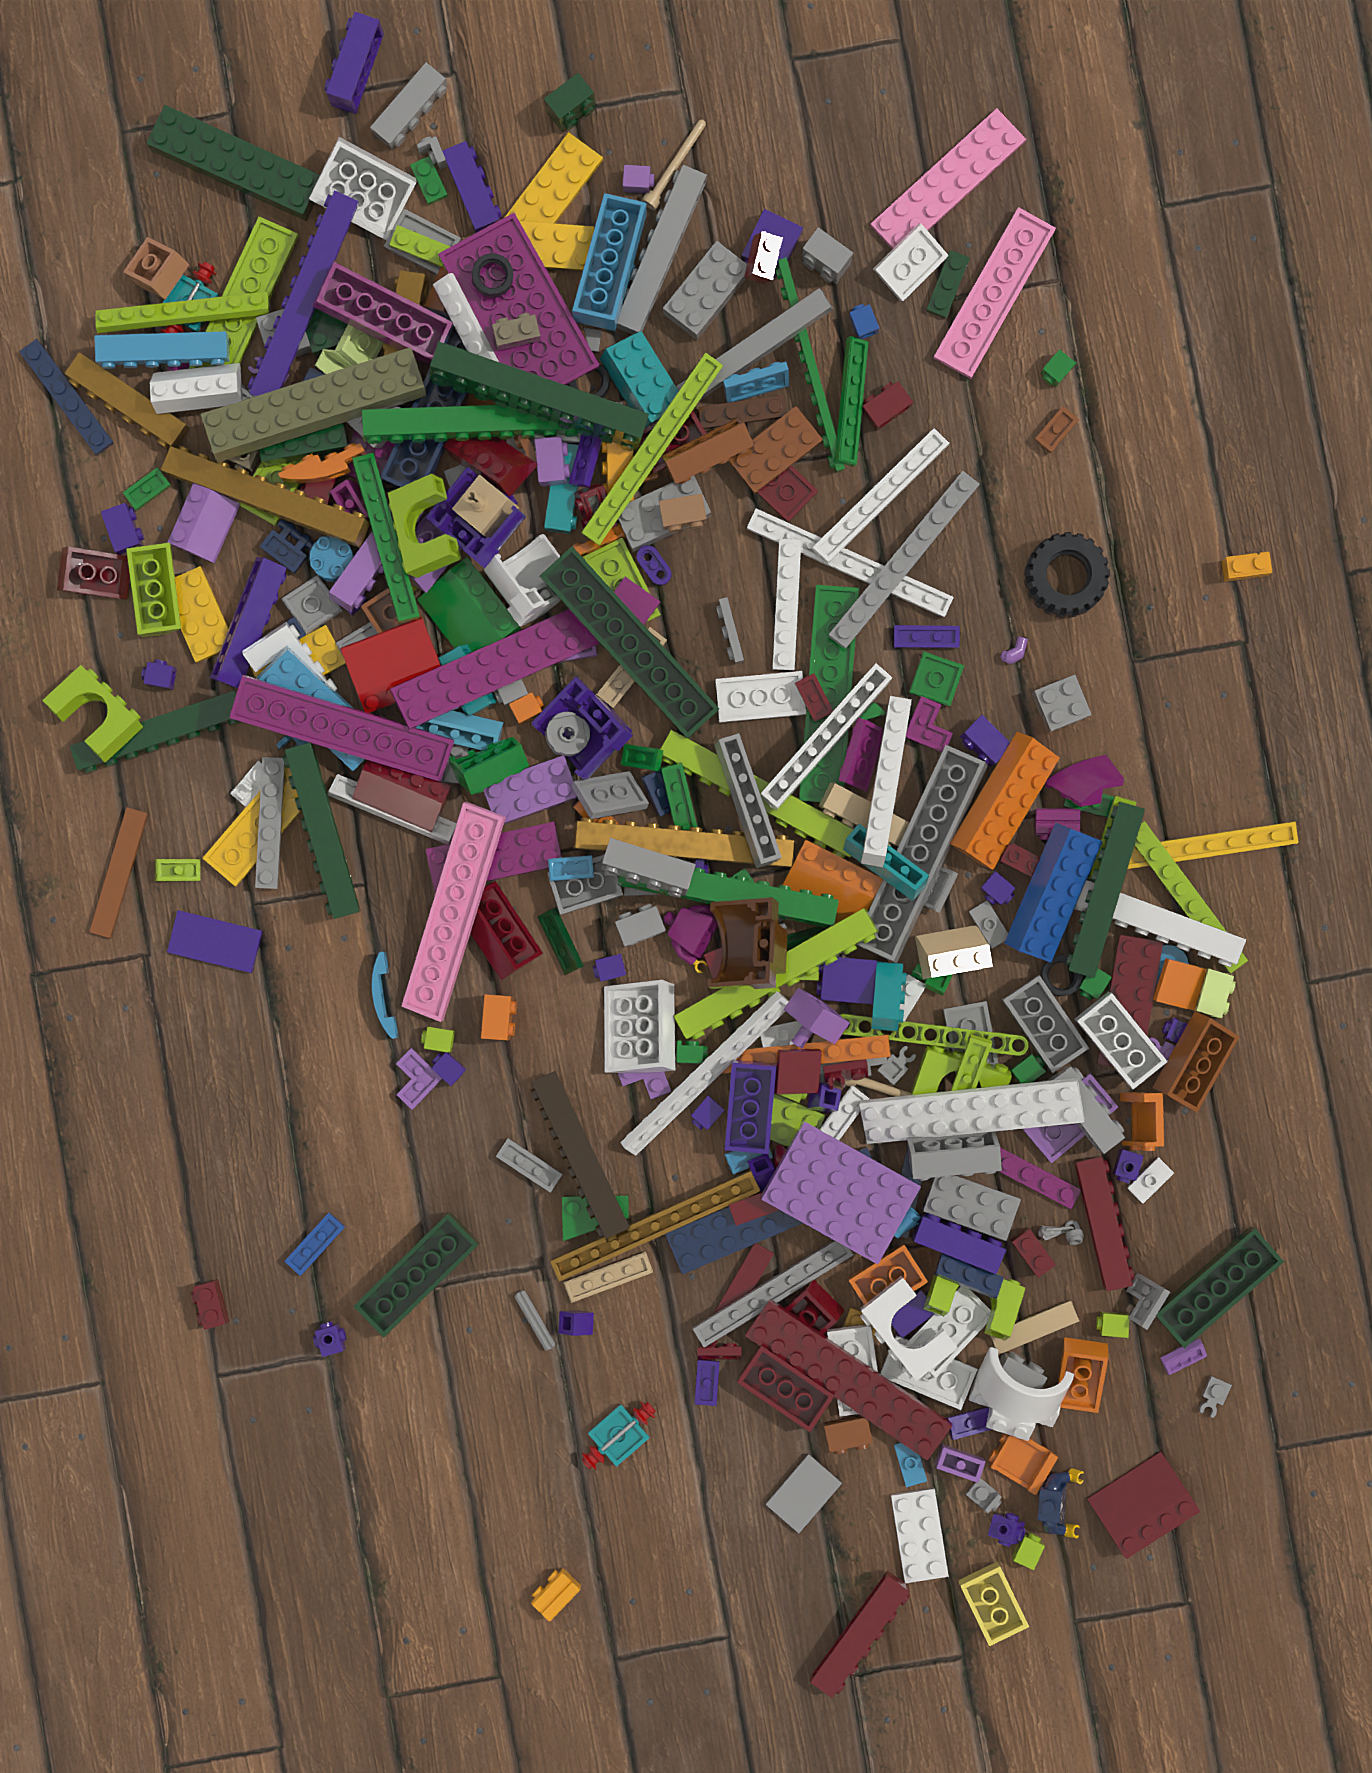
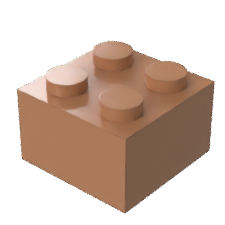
M147 237L123 272L137 286L165 300L189 264L175 250Z

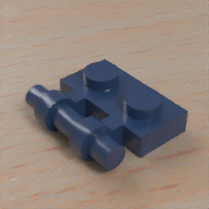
M281 519L278 526L283 531L278 534L272 529L259 547L295 574L308 557L302 550L305 547L311 550L314 542L309 535L302 534L297 530L292 522L288 523ZM291 535L299 542L295 546L286 540L288 536Z

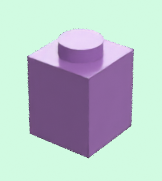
M624 165L623 192L649 193L650 187H654V174H651L650 166Z

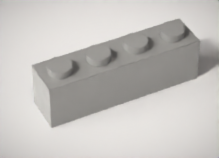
M426 62L370 127L373 135L391 150L395 146L399 147L404 142L407 132L417 127L419 118L423 114L429 113L437 97L441 98L446 93L448 86L446 78Z

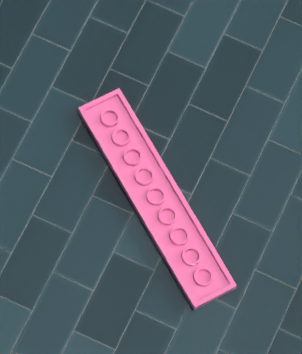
M468 802L463 803L401 1007L439 1022L444 1020L506 816Z

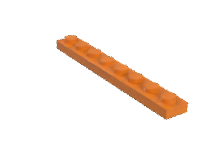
M889 1035L841 1039L836 1044L830 1041L806 1043L803 1048L820 1049L822 1051L821 1064L891 1057ZM792 1044L746 1049L736 1060L777 1064L778 1050L801 1048ZM732 1063L721 1074L731 1073Z

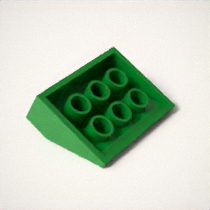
M468 557L450 569L427 593L425 592L417 599L454 648L468 645L470 651L475 652L521 630L519 624L513 619L510 612Z

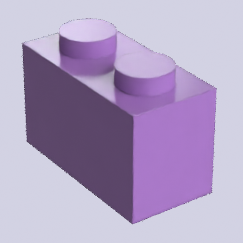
M561 437L535 439L538 480L541 487L567 484V477H570L569 464H565V456H568L567 442L564 443Z
M942 1443L935 1461L937 1469L979 1483L985 1465L984 1458Z

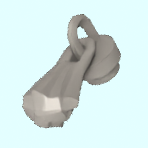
M1074 1220L1066 1222L1065 1227L1041 1225L1038 1231V1236L1044 1241L1066 1233V1240L1070 1245H1078L1083 1242L1082 1239L1084 1238L1083 1231L1080 1230L1079 1224Z

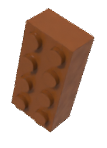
M1194 1012L1152 1088L1183 1107L1197 1113L1240 1036L1213 1019Z

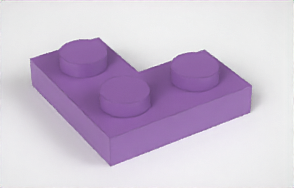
M411 1048L396 1063L411 1078L397 1096L413 1110L442 1078Z
M664 1072L618 1073L622 1086L644 1079L650 1099L671 1092Z

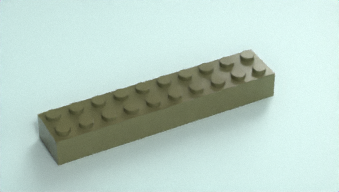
M410 347L202 413L201 417L213 454L217 462H221L362 417V410L387 409L425 397L426 392Z

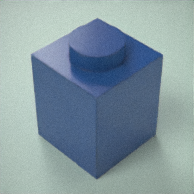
M860 304L851 309L852 312L849 313V320L857 338L863 340L878 334L879 326L870 304L867 306Z

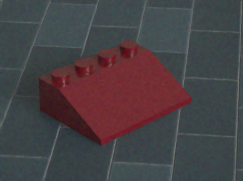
M1161 1451L1087 1498L1125 1559L1200 1512Z

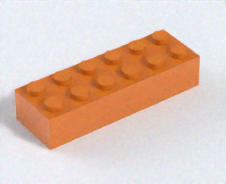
M1016 732L950 844L978 864L993 870L1060 758L1033 737Z

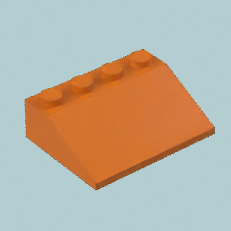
M805 840L783 885L791 887L792 891L799 892L800 889L812 891V895H833L834 899L839 900L835 925L863 908L868 911L883 879Z

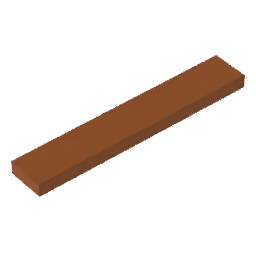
M126 807L93 917L90 933L112 938L148 813Z

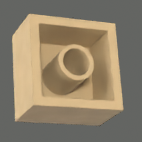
M479 475L452 510L486 538H491L513 512L512 506L514 505L517 509L519 507Z

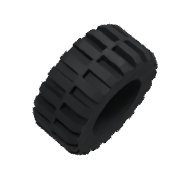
M1064 532V534L1060 535L1056 533L1050 538L1044 539L1029 556L1024 570V584L1028 588L1027 594L1029 598H1033L1035 601L1034 605L1038 608H1043L1045 610L1044 613L1048 615L1051 613L1055 614L1058 618H1063L1064 616L1069 618L1076 617V615H1082L1093 608L1101 600L1109 584L1110 569L1107 568L1109 562L1107 557H1104L1102 554L1103 549L1100 546L1096 547L1093 544L1095 542L1093 539H1086L1080 533L1073 535L1071 532ZM1062 555L1072 556L1079 560L1087 573V580L1082 590L1072 595H1064L1055 591L1047 580V568L1050 562Z

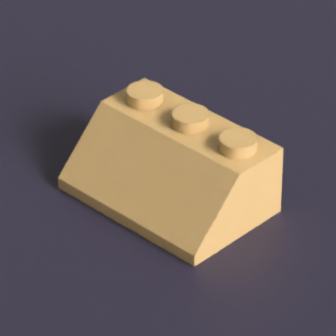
M977 925L915 936L923 979L993 966L989 945Z

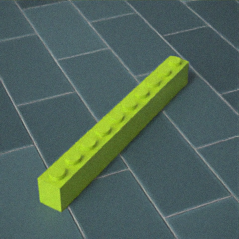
M671 730L661 747V750H664L662 761L669 765L682 762L685 774L689 776L692 773L698 775L700 782L711 786V784L718 786V791L729 797L731 793L718 755ZM754 775L759 793L761 794L770 783ZM792 795L786 799L777 811L763 801L767 816L771 815L776 818L775 823L784 828H787L788 825L796 829L794 831L795 834L805 839L807 836L814 839L813 843L823 849L827 846L834 850L833 854L843 859L851 857L843 848L845 839L854 829Z
M863 908L789 950L786 956V973L776 974V988L754 989L751 986L722 988L676 1014L674 1018L685 1038H693L695 1041L704 1036V1031L710 1027L714 1030L722 1026L724 1019L728 1017L734 1019L743 1014L742 1009L747 1006L750 1009L762 1003L760 999L767 995L771 997L777 991L780 993L779 988L786 984L788 987H791L798 983L800 976L806 974L808 977L819 971L817 967L823 963L828 966L838 960L836 956L844 952L847 955L857 949L855 945L862 941L864 944L871 942L876 938L875 934L879 931L868 911Z

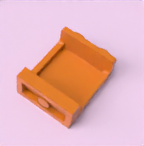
M1120 1093V1102H1131L1132 1140L1122 1141V1145L1130 1146V1150L1155 1151V1147L1164 1146L1163 1093Z
M1002 1433L999 1439L1001 1444L997 1450L993 1449L988 1457V1461H990L989 1467L997 1470L1036 1495L1057 1461L1058 1456L1030 1438L1027 1441Z

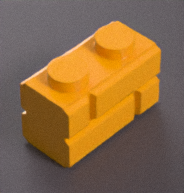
M1261 552L1259 554L1253 553L1225 557L1222 560L1224 581L1269 576L1272 573L1270 553Z
M564 1568L559 1572L554 1570L548 1576L547 1580L549 1582L543 1588L540 1585L532 1593L534 1598L531 1604L548 1621H551L581 1590V1585Z

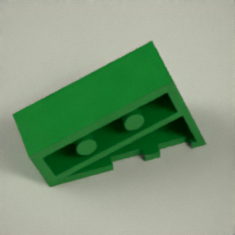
M514 737L487 745L488 749L475 753L474 749L467 751V756L455 759L454 756L449 757L448 760L456 780L473 795L481 793L485 788L493 784L502 782L513 774L522 772L529 764L522 745Z
M614 1194L625 1218H629V1194ZM563 1195L562 1197L563 1241L596 1230L595 1227L598 1226L595 1217L591 1219L586 1210V1207L589 1206L586 1198L581 1199L580 1195Z

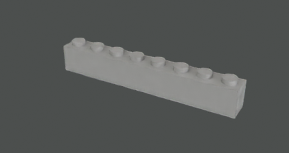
M685 165L682 166L680 171L677 170L672 181L675 183L672 190L667 191L664 199L666 206L664 210L660 209L656 217L657 227L655 230L651 229L647 239L650 242L647 250L643 248L639 257V261H641L639 269H634L630 279L633 283L630 289H626L623 300L624 304L621 308L616 328L633 335L643 331L707 182V174Z

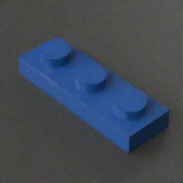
M329 1212L284 1262L301 1276L341 1233L345 1226Z

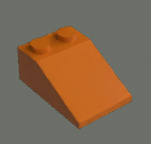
M1064 1337L1057 1385L1063 1380L1066 1371L1073 1373L1074 1377L1060 1408L1093 1413L1099 1412L1108 1363V1343Z

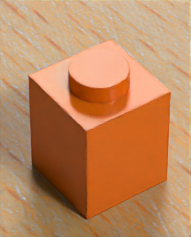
M532 692L509 704L520 725L538 717L542 712L541 708L545 707L539 695L535 697Z

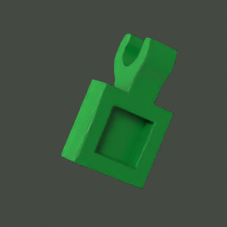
M917 964L910 976L918 980H925L923 987L943 996L953 975L949 974L923 979L920 964Z

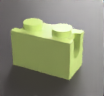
M1207 969L1194 1011L1216 1018H1222L1223 1015H1226L1229 1009L1227 999L1235 988L1234 976Z

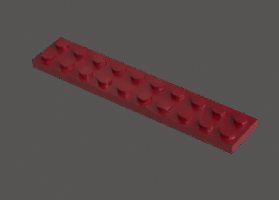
M769 1299L745 1334L747 1338L773 1352L833 1393L834 1397L926 1460L930 1458L952 1427L953 1423L771 1299Z

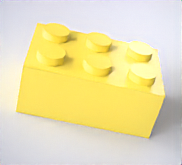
M998 1561L958 1580L989 1646L1029 1627Z

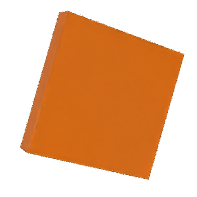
M1166 958L1153 1000L1194 1011L1207 969Z

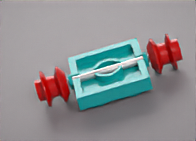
M205 261L203 264L197 263L200 268L199 271L192 272L196 280L194 281L182 275L163 303L218 297L219 295L216 292L203 286L204 284H212L209 278L211 275H217L214 272L215 267ZM203 322L185 323L183 325L198 332ZM181 324L167 325L165 330L160 329L162 333H184L180 326Z
M641 1401L642 1407L639 1409L633 1408V1417L620 1404L588 1432L589 1436L599 1446L598 1448L589 1446L590 1452L588 1454L582 1452L583 1458L581 1460L588 1469L593 1468L597 1470L596 1464L598 1462L604 1463V1454L617 1467L650 1438L639 1425V1423L648 1425L647 1419L649 1417L656 1418L654 1415L656 1410L648 1401L646 1403Z

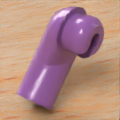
M1017 637L1015 648L1003 651L1001 653V660L1007 664H1013L1021 660L1024 656L1028 639Z

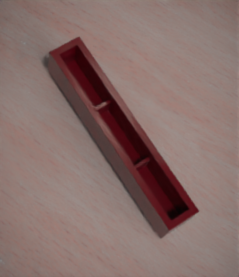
M1095 1156L1074 1161L1103 1288L1108 1292L1133 1286L1131 1280L1135 1279L1132 1267H1128L1127 1258H1130L1127 1245L1123 1246L1121 1238L1124 1237V1230L1122 1224H1118L1116 1217L1119 1215L1117 1203H1113L1111 1194H1114L1112 1181H1108L1106 1175L1109 1172L1107 1160H1103L1102 1156Z
M888 1570L811 1674L810 1683L831 1698L835 1693L839 1694L846 1684L844 1682L848 1675L853 1676L856 1672L858 1661L861 1657L863 1659L867 1657L871 1651L870 1645L874 1640L878 1641L884 1633L882 1628L887 1622L891 1623L897 1615L896 1609L900 1604L903 1606L909 1599V1586Z

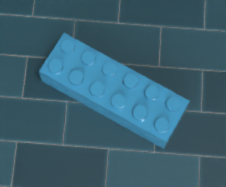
M604 193L572 310L575 322L612 331L616 330L647 215L645 202Z
M288 646L257 676L259 680L353 708ZM329 748L352 771L364 760V758Z

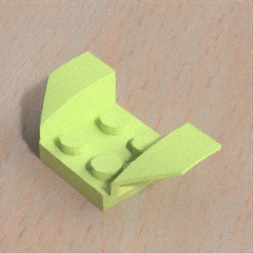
M348 325L336 349H323L315 366L323 373L328 374L375 359L383 342Z

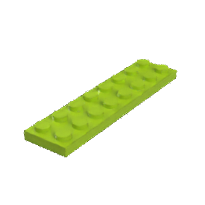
M258 217L222 297L268 292L270 300L297 242L298 233ZM263 315L210 321L206 332L226 331L229 335L230 362H224V365L241 363L258 326L256 317ZM202 362V366H190L189 369L217 365H211V362Z

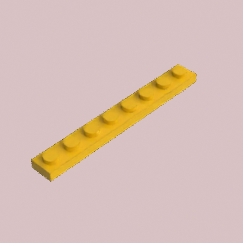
M1293 821L1160 842L1172 859L1177 862L1297 844L1298 835L1296 822ZM1134 846L1128 869L1149 866Z

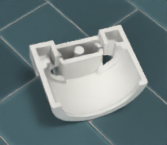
M544 534L539 535L529 545L504 562L500 560V554L495 555L485 568V573L510 605L507 610L520 627L545 615L560 601L539 577L560 557Z
M990 1347L971 1386L969 1401L989 1407L987 1428L1028 1441L1035 1428V1423L1049 1427L1054 1426L1059 1416L1060 1405L1073 1381L1074 1374L1066 1371L1063 1380L1051 1388H1030L1016 1382L1004 1371L998 1358V1349Z

